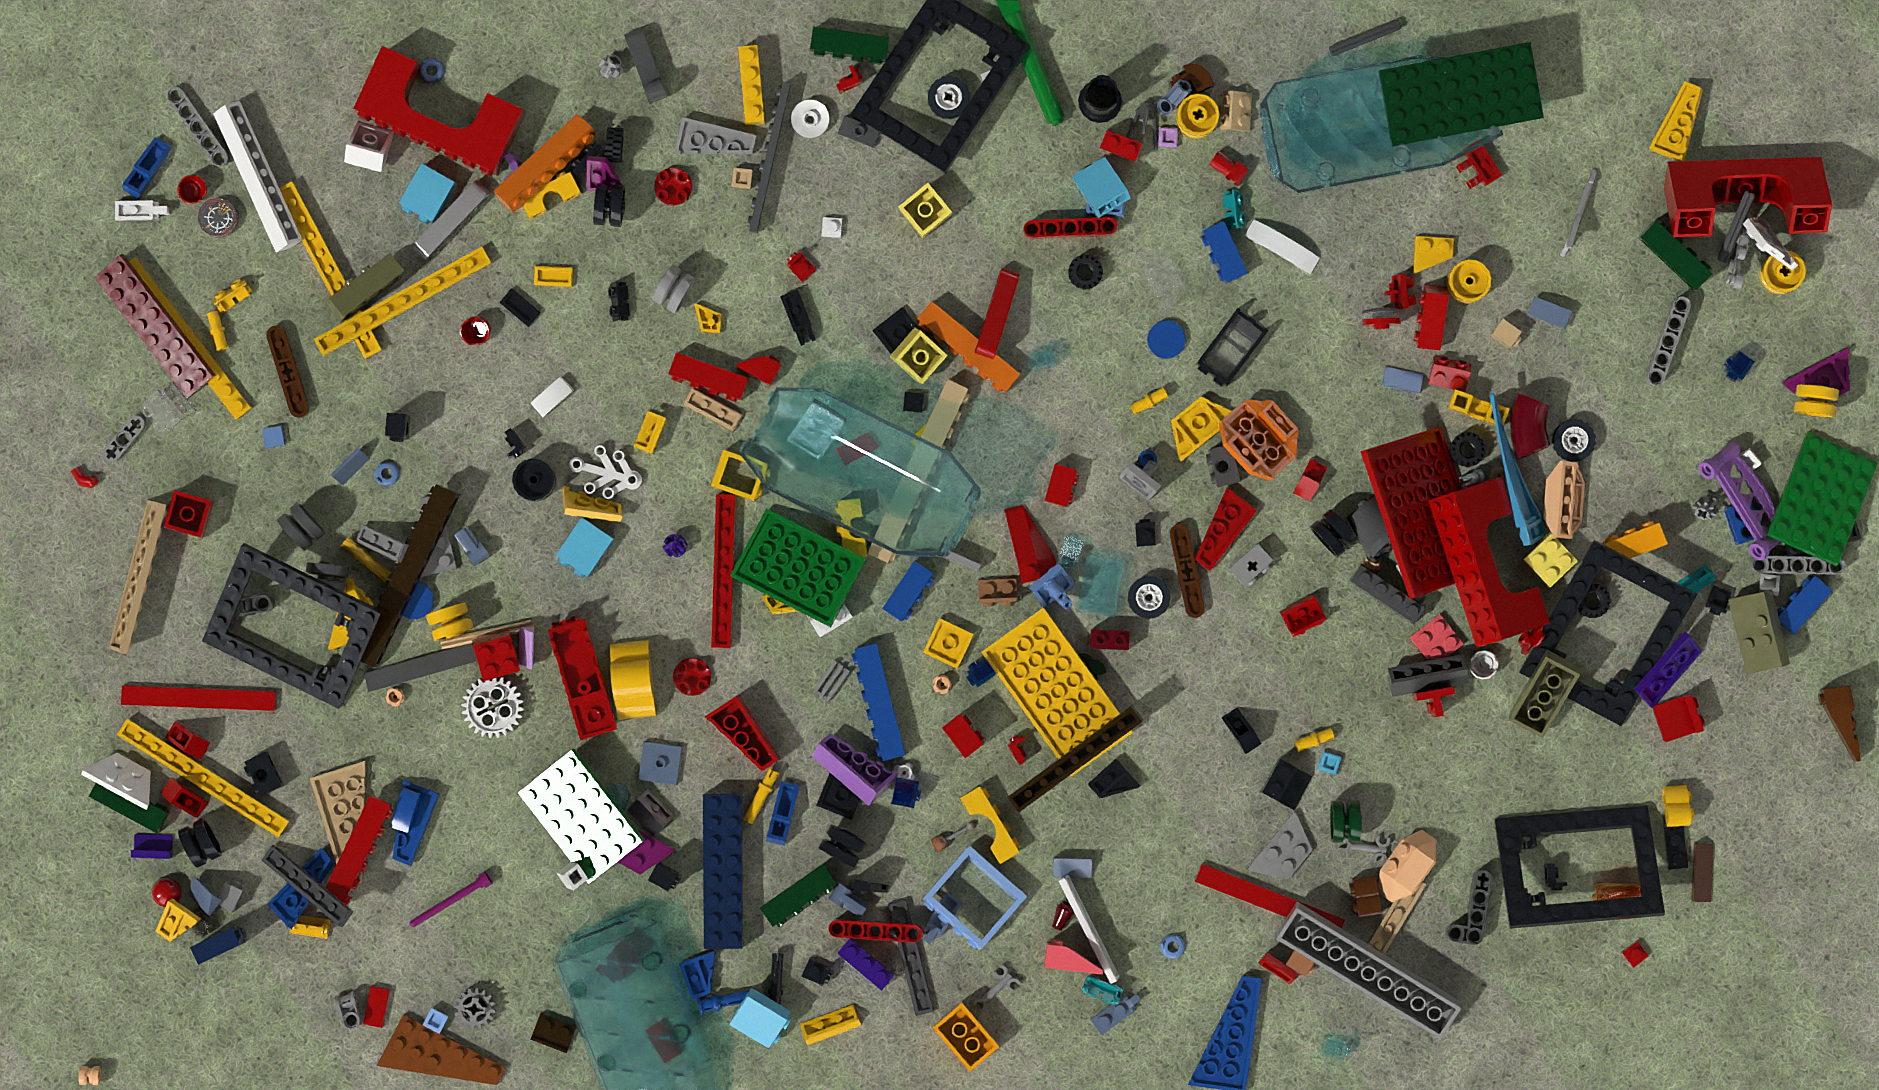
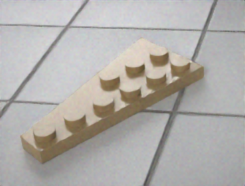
M366 761L310 778L336 865L365 806ZM360 872V874H359V877H358V879H360L359 884H360V883H363V877H364V873H363V872Z

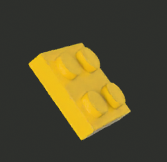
M939 618L923 653L958 669L974 634Z

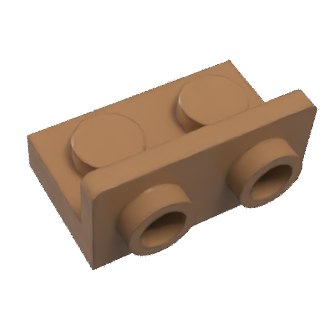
M1016 579L978 580L979 603H983V607L994 606L996 602H1002V606H1014V602H1017Z

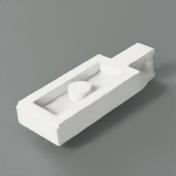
M153 200L115 201L116 221H148L159 219V215H170L168 206H159V202H154Z

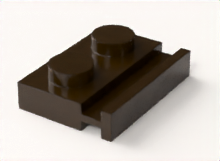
M540 1013L530 1040L567 1053L576 1026Z

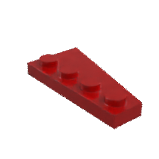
M1226 487L1195 557V560L1208 571L1214 567L1257 512L1256 509L1228 487Z

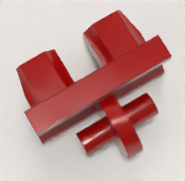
M1405 274L1391 276L1392 283H1389V291H1385L1384 296H1390L1391 303L1395 302V310H1403L1415 305L1416 296L1407 294V288L1414 286L1413 277L1405 276Z

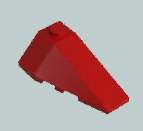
M1023 505L1004 509L1021 582L1025 584L1036 581L1045 575L1051 567L1057 565L1055 556Z

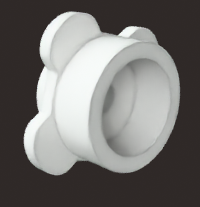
M908 762L901 766L899 764L895 765L894 771L899 773L896 777L898 783L914 780L915 776L912 774L913 766L911 763Z

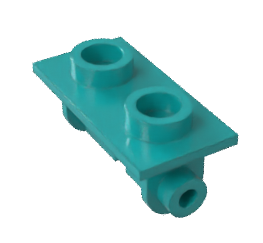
M1239 190L1225 191L1223 196L1224 209H1231V212L1225 213L1226 227H1228V230L1244 229L1243 224H1245L1246 219L1241 207L1243 205V196Z
M1705 564L1677 583L1697 593L1716 581V579L1714 578L1713 571Z
M1088 975L1081 991L1094 998H1098L1099 993H1102V1001L1118 1005L1124 989L1114 983L1110 984L1096 976Z

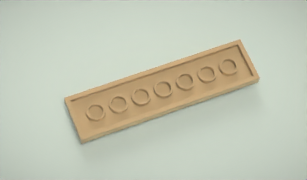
M147 500L109 644V649L127 654L128 650L132 647V633L137 628V614L142 609L141 599L147 590L146 580L152 571L151 561L156 555V542L161 536L162 520L165 519L167 514L165 504Z

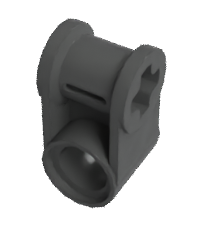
M269 595L242 596L238 617L269 612L274 608L275 601ZM263 598H266L269 602L268 607L265 609L261 607V600Z

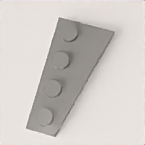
M682 117L674 154H753L757 135Z
M430 497L420 498V510L423 504H427ZM447 524L421 577L457 569Z

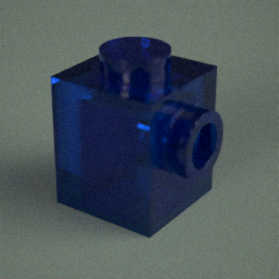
M1737 351L1733 357L1729 356L1723 364L1725 366L1723 371L1727 373L1726 377L1729 380L1740 382L1755 361L1742 352Z
M985 658L981 662L976 660L968 666L970 670L967 671L969 675L966 678L972 686L976 684L979 687L995 676L996 672Z
M896 777L891 804L914 808L915 801H919L921 790L918 789L919 781Z

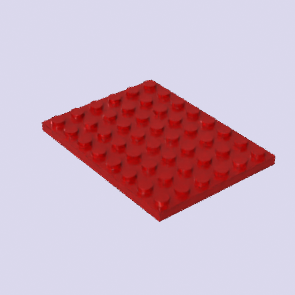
M1441 426L1361 451L1409 599L1455 584L1428 500L1462 490Z

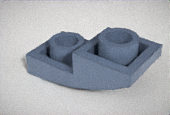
M1534 296L1527 314L1566 329L1573 311Z

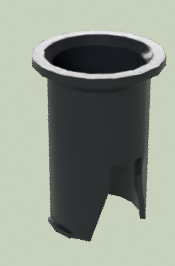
M1098 75L1080 91L1078 103L1083 116L1090 121L1103 123L1115 118L1119 113L1122 99L1116 82L1110 76ZM1096 86L1107 87L1114 94L1115 103L1108 108H1098L1086 101V94Z

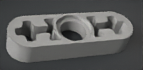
M140 416L130 417L103 449V458L111 463L117 462L146 427L145 420ZM133 420H140L139 424L141 427L135 428L132 431L135 433L134 436L129 431L125 430L127 427L130 430L132 429V427L134 426V424L132 423ZM122 434L129 436V442L125 445H122L119 441V437ZM114 442H116V444L119 447L123 448L122 451H120V449H117L115 451V458H108V450L113 451L116 448V446L113 445Z

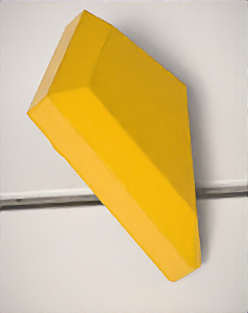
M694 304L701 332L721 333L722 314Z

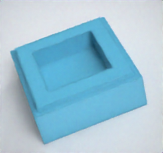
M1323 751L1318 770L1336 775L1342 757Z

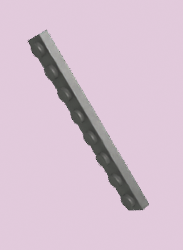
M783 81L782 86H778L776 97H779L778 105L774 104L772 112L775 119L774 123L769 125L768 134H771L770 141L765 143L764 153L767 154L765 160H761L759 169L762 172L761 179L757 178L755 190H758L757 198L753 197L751 208L754 211L747 221V227L750 228L749 232L755 234L758 233L791 88V83Z

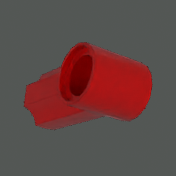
M1217 151L1209 163L1212 168L1225 175L1227 180L1231 179L1234 181L1236 186H1240L1250 171L1240 162L1233 161Z

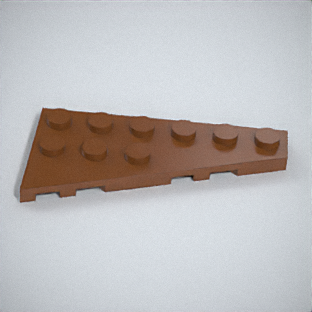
M403 1014L377 1064L379 1067L492 1085L498 1084L506 1067L451 1038L423 1026L422 1023Z

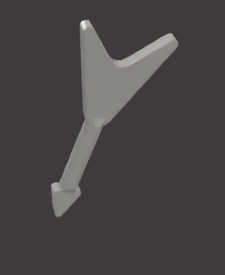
M1592 169L1588 182L1584 187L1574 221L1560 254L1562 257H1565L1568 248H1572L1578 226L1581 222L1580 219L1583 216L1593 188L1597 170Z

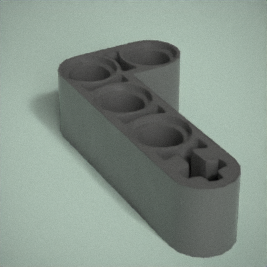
M640 28L624 34L649 104L667 98L643 29Z
M1480 869L1474 872L1466 925H1448L1445 935L1449 940L1472 945L1482 942L1492 876L1488 871ZM1482 873L1487 877L1486 881L1482 882V887H1486L1485 890L1476 889V885L1480 887L1481 881L1477 878ZM1478 892H1482L1484 895V899L1480 903L1475 901V895ZM1476 911H1479L1481 913V919L1477 922H1474L1472 920V914ZM1457 927L1459 929V936L1452 938L1450 931L1452 928ZM1473 930L1478 932V938L1475 941H1471L1469 938V934Z

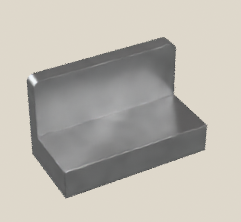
M648 789L627 809L653 837L675 817Z

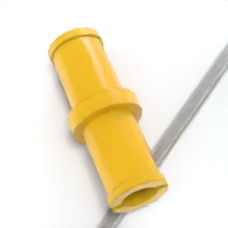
M219 311L207 313L211 327L210 334L214 337L216 350L228 349L229 346L224 334L226 330L225 327H222Z
M1162 387L1149 395L1145 394L1144 398L1129 406L1134 415L1149 407L1153 408V405L1169 397Z
M1328 728L1317 733L1312 732L1309 736L1294 740L1297 751L1300 752L1301 750L1312 746L1318 747L1321 743L1333 740L1334 734L1332 729Z

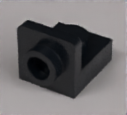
M509 428L504 432L507 435L505 440L511 447L515 446V449L509 452L507 456L516 459L524 453L523 449L526 446L513 428Z
M1139 519V523L1135 524L1137 547L1155 546V522H1150V519Z
M1713 586L1705 606L1710 609L1709 613L1718 616L1721 613L1726 614V607L1732 592Z
M1544 863L1545 886L1551 887V891L1562 890L1563 886H1567V882H1556V879L1559 877L1558 867H1555L1554 863Z
M809 959L801 977L823 986V983L828 984L832 973L829 972L830 967Z

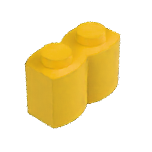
M1687 785L1663 786L1662 799L1667 827L1690 826L1695 815L1694 808H1690L1689 802H1692L1691 791H1688Z

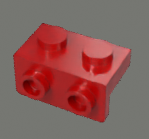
M1434 356L1428 384L1466 392L1471 374V364L1464 360H1452L1446 356Z
M1314 594L1279 611L1288 631L1293 637L1302 635L1306 630L1317 627L1327 620Z

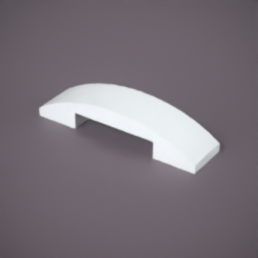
M1253 220L1244 235L1260 246H1264L1293 263L1308 274H1311L1320 259L1300 244L1256 220Z

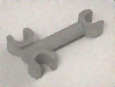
M1377 836L1375 839L1377 845L1349 842L1345 837L1344 841H1346L1347 846L1339 848V850L1346 852L1352 849L1376 853L1373 856V862L1376 863L1377 857L1382 856L1384 858L1383 864H1385L1388 860L1386 851L1387 846L1390 844V838L1387 837L1386 843L1381 844L1379 842L1380 836Z
M1003 964L1001 965V968L1004 970L1002 975H998L995 971L993 972L994 976L1000 980L982 998H977L973 1001V1005H976L978 1002L983 1003V1008L980 1009L981 1013L986 1010L987 1003L1006 984L1010 992L1014 991L1010 987L1011 982H1016L1018 985L1021 984L1017 978H1013L1007 972V968Z

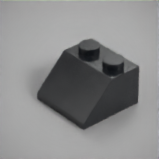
M1278 758L1261 793L1295 810L1312 776Z

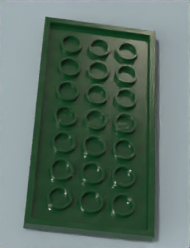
M1531 42L1378 70L1392 147L1544 118Z

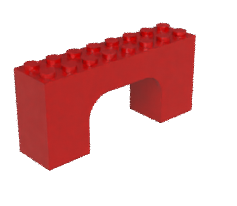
M381 46L353 108L357 112L356 115L367 122H370L371 119L374 120L377 126L385 130L390 127L392 128L391 131L403 138L405 135L410 136L409 139L416 144L422 146L425 143L430 150L439 153L441 150L445 152L444 155L454 161H457L459 158L467 167L472 169L475 166L479 167L481 173L492 177V174L497 176L505 160L504 155L508 153L526 114L524 110L487 93L475 120L465 128H452L412 110L409 105V93L419 73L420 64L409 57Z
M1821 157L1667 162L1664 194L1673 237L1712 236L1716 211L1715 205L1740 203L1745 191L1755 194L1753 203L1766 202L1778 206L1784 212L1789 234L1827 233L1832 200Z
M1502 477L1428 500L1476 648L1549 624L1550 621L1538 587L1518 593H1511L1503 586L1487 541V528L1490 522L1513 514Z

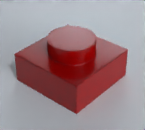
M1635 941L1621 952L1633 968L1649 957L1638 941Z

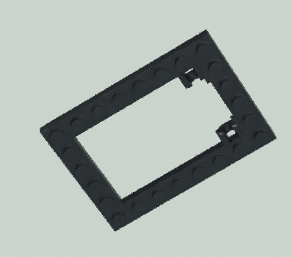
M926 0L851 112V115L946 174L1030 49V45L957 0ZM938 19L942 21L939 27L935 25ZM950 23L954 25L958 24L987 42L986 45L990 46L988 54L984 55L982 62L991 66L992 69L942 144L938 146L880 110L879 107L929 32L932 30L942 36ZM997 55V56H999V58H998V60L995 62V61H993V59H994L995 56Z
M1593 540L1549 618L1550 623L1546 624L1542 630L1545 634L1544 640L1539 646L1531 649L1519 673L1530 678L1546 650L1564 659L1566 658L1567 654L1556 649V646L1601 567H1604L1669 602L1623 684L1610 678L1604 690L1601 691L1599 689L1595 690L1577 680L1567 696L1568 699L1622 726L1639 697L1634 688L1662 657L1695 600L1697 593ZM1614 687L1619 689L1617 694L1612 692Z
M243 543L202 642L340 709L382 611ZM253 571L338 612L334 624L338 627L340 625L345 626L346 630L349 631L347 634L349 639L336 668L333 667L331 669L317 664L314 672L311 673L228 632ZM320 673L325 674L326 678L320 677Z
M1648 806L1495 818L1494 824L1510 929L1665 915ZM1631 828L1642 897L1546 905L1545 892L1531 895V893H1528L1527 888H1524L1519 853H1522L1524 849L1537 847L1536 836ZM1523 837H1529L1530 841H1523Z

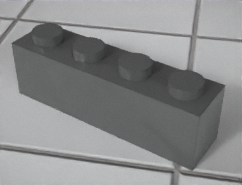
M1362 565L1357 568L1349 580L1351 584L1412 625L1417 622L1425 610L1423 606L1409 599L1408 596Z
M1456 655L1388 668V683L1392 697L1468 683V669L1464 655Z

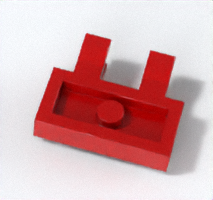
M1483 144L1465 154L1467 160L1456 166L1459 173L1470 166L1477 173L1476 177L1466 182L1469 189L1481 182L1484 186H1487L1502 176Z

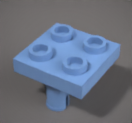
M1059 563L1051 567L1045 575L1034 581L1033 585L1029 587L1045 609L1055 601L1065 610L1069 609L1073 604L1066 592L1075 584Z

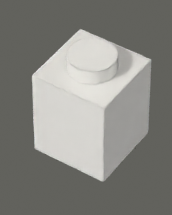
M575 862L568 863L557 872L566 888L573 891L588 880L579 864Z

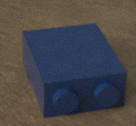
M237 925L190 947L199 965L246 943L245 938L247 936L244 929L239 928Z

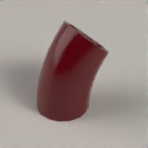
M1516 393L1510 417L1511 441L1517 460L1551 446L1547 434V417L1550 406L1519 393Z

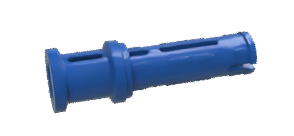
M750 989L721 996L713 994L712 997L704 999L697 998L700 1015L713 1010L717 1012L726 1006L741 1004Z

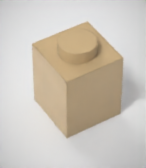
M1501 319L1490 336L1509 349L1512 345L1516 347L1520 342L1521 337L1519 335L1522 331L1505 319Z

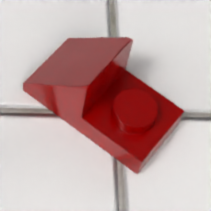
M1310 459L1293 493L1310 502L1328 467Z

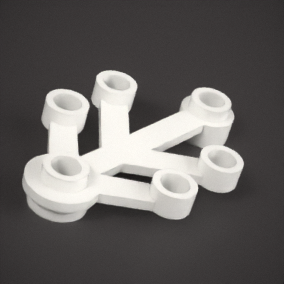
M602 445L597 446L594 452L596 456L600 457L605 468L584 463V460L580 457H574L569 462V467L573 472L578 473L583 470L603 476L592 483L588 482L585 484L584 490L588 494H593L596 489L614 479L622 482L612 488L607 487L603 490L602 494L606 499L613 498L616 493L625 488L637 489L642 483L641 475L637 471H631L625 460L624 453L619 450L614 452L613 459L619 462L624 474L616 472L606 454V448ZM598 448L604 449V453L602 455L597 454ZM617 453L622 454L621 460L615 458ZM575 461L580 462L579 468H574L573 463ZM631 476H634L636 479L633 484L629 483ZM593 485V491L588 492L587 486ZM606 490L612 491V495L610 497H606Z

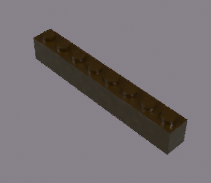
M1133 705L1129 706L1011 793L1007 798L1017 812H1021L1143 722V718Z

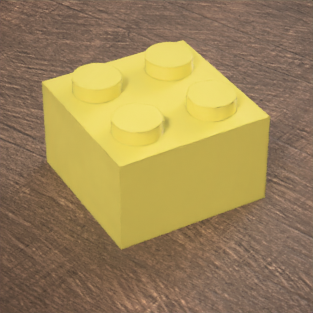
M929 183L925 184L898 206L899 211L922 239L952 215V211Z
M914 328L889 357L915 381L923 384L948 355L921 330Z
M1552 533L1548 534L1521 560L1547 588L1552 587L1578 562Z

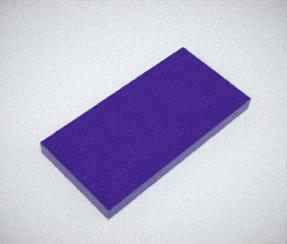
M1684 631L1636 685L1634 690L1649 707L1653 708L1700 655L1702 650L1691 636Z

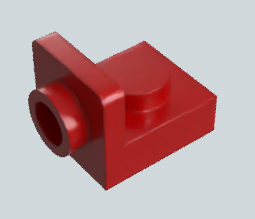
M853 65L849 66L853 77H843L836 84L840 94L861 85L860 79H862L859 69H854Z
M794 252L787 259V267L802 283L816 271V268L801 252L798 254Z
M1019 734L1009 740L1010 744L1007 746L1018 765L1026 762L1024 758L1027 755L1022 746L1018 748L1017 744L1026 738L1025 736L1020 737Z

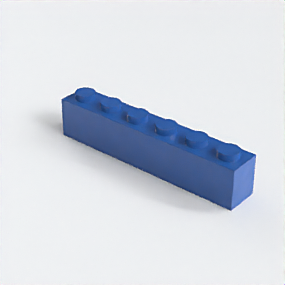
M877 643L856 648L852 658L854 665L858 664L860 672H856L859 684L863 683L865 690L861 691L863 701H868L869 709L866 710L868 720H873L874 728H871L873 739L878 740L879 746L876 747L878 758L882 757L883 761L904 756L905 751Z

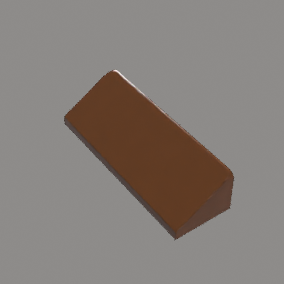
M1694 844L1692 902H1711L1713 844Z

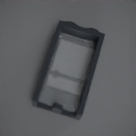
M1239 308L1236 309L1196 363L1199 366L1197 370L1204 375L1210 374L1214 377L1212 381L1220 387L1223 385L1228 386L1269 331L1255 323L1256 321L1251 317L1249 318L1243 314Z

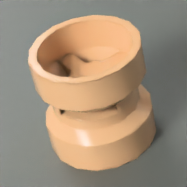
M80 1066L79 1085H87L88 1083L100 1085L101 1066H94L93 1068Z

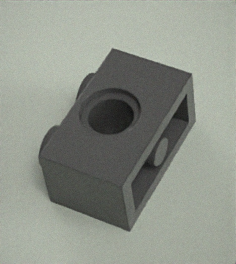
M1224 446L1209 449L1206 459L1208 466L1212 465L1213 473H1210L1212 484L1221 487L1241 482L1236 460ZM1224 461L1227 463L1228 468L1225 472L1218 470V462Z

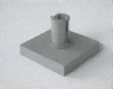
M1151 460L1142 470L1130 462L1119 476V478L1148 501L1161 487L1160 484L1151 478L1158 468V465Z

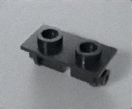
M626 282L611 283L608 288V295L611 298L612 304L609 309L610 316L613 318V322L618 320L628 321V317H630L629 303H622V300L629 299L628 286H626Z

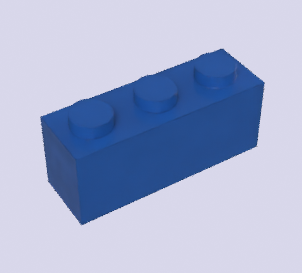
M1224 221L1202 231L1201 240L1204 246H1208L1211 251L1209 253L1211 262L1213 264L1216 263L1219 268L1216 272L1220 281H1224L1227 284L1248 274Z
M914 561L882 609L901 622L903 619L908 620L913 612L910 608L914 603H919L923 597L922 590L924 587L929 588L933 582V573Z
M1807 576L1800 584L1802 588L1798 592L1796 590L1792 592L1788 597L1789 602L1777 609L1781 626L1790 634H1795L1832 592L1816 576H1811V578Z

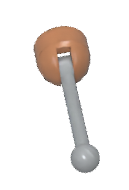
M969 822L966 827L946 838L938 836L931 839V843L937 853H940L946 848L947 841L968 829H974L975 824Z

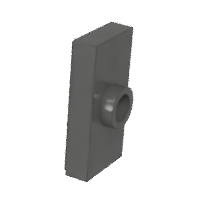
M844 116L838 134L873 148L879 132L867 124Z

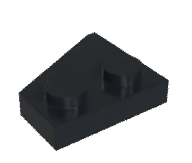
M1116 758L1087 784L1099 798L1140 787L1138 782Z
M852 879L850 889H854V893L865 894L866 891L888 893L889 885Z

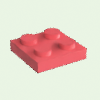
M1441 614L1437 615L1409 637L1427 661L1448 657L1463 645V642Z

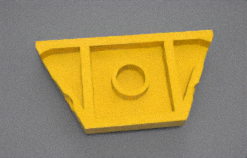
M1199 397L1173 418L1171 425L1179 460H1184L1220 431L1219 423L1232 411L1208 399Z
M346 578V593L373 606L374 603L370 598L366 597L365 592L354 584V579ZM334 624L328 650L336 651L338 650L337 648L346 646L349 639L347 636L349 631L346 630L345 626L340 625L338 627Z

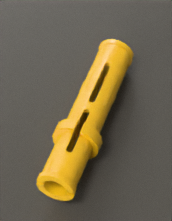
M348 537L341 547L351 553L355 560L360 561L386 583L388 576L392 572L366 552L364 547H360Z
M768 768L762 783L758 785L757 793L743 817L744 821L754 824L769 792L771 793L773 790L772 786L780 774L779 772Z

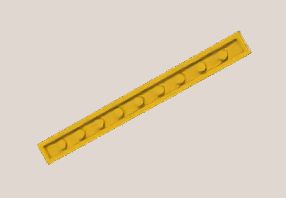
M291 181L279 189L300 233L302 242L332 296L343 288L346 281L297 188ZM361 309L358 310L356 313H354V314H353L352 316H350L349 318H347L345 321H347V320L351 319L352 317H354V316H356V315L362 313ZM372 330L354 339L364 359L382 351Z
M481 246L314 338V341L324 357L492 263Z
M134 257L129 262L215 373V376L207 383L232 416L238 420L252 408L137 258Z
M127 718L117 733L122 739L278 838L290 821L132 720Z

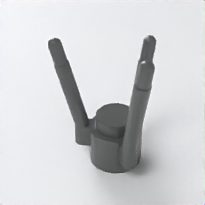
M1143 102L1140 104V108L1136 109V115L1127 137H1131L1139 116L1143 120L1142 134L1146 132L1147 121H1151L1152 118L1154 150L1157 151V111H1155L1154 104Z

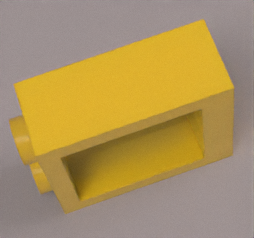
M723 450L711 486L755 501L756 498L760 499L763 488L760 486L762 480L766 481L770 470L767 469L768 465ZM730 457L760 468L751 495L721 484Z

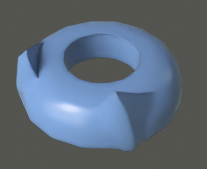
M437 59L424 60L420 67V76L424 82L436 83L442 79L444 67ZM430 65L437 67V73L433 76L426 73V69Z
M381 462L375 470L377 483L384 486L395 484L400 476L398 467L392 462ZM389 468L392 470L393 475L390 479L382 477L383 469Z
M1167 935L1160 943L1161 952L1170 959L1180 957L1185 951L1184 940L1180 935ZM1172 941L1178 943L1179 947L1176 952H1170L1167 948L1168 944Z

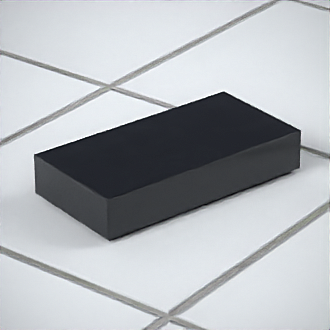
M512 288L499 302L528 327L541 314L540 311Z

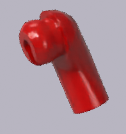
M80 467L71 470L75 480L82 487L93 488L99 482L95 475L91 477L85 476Z

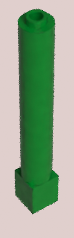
M995 0L1008 31L1030 45V49L1021 62L1047 124L1056 126L1063 123L1062 119L1065 118V115L1022 15L1018 1Z

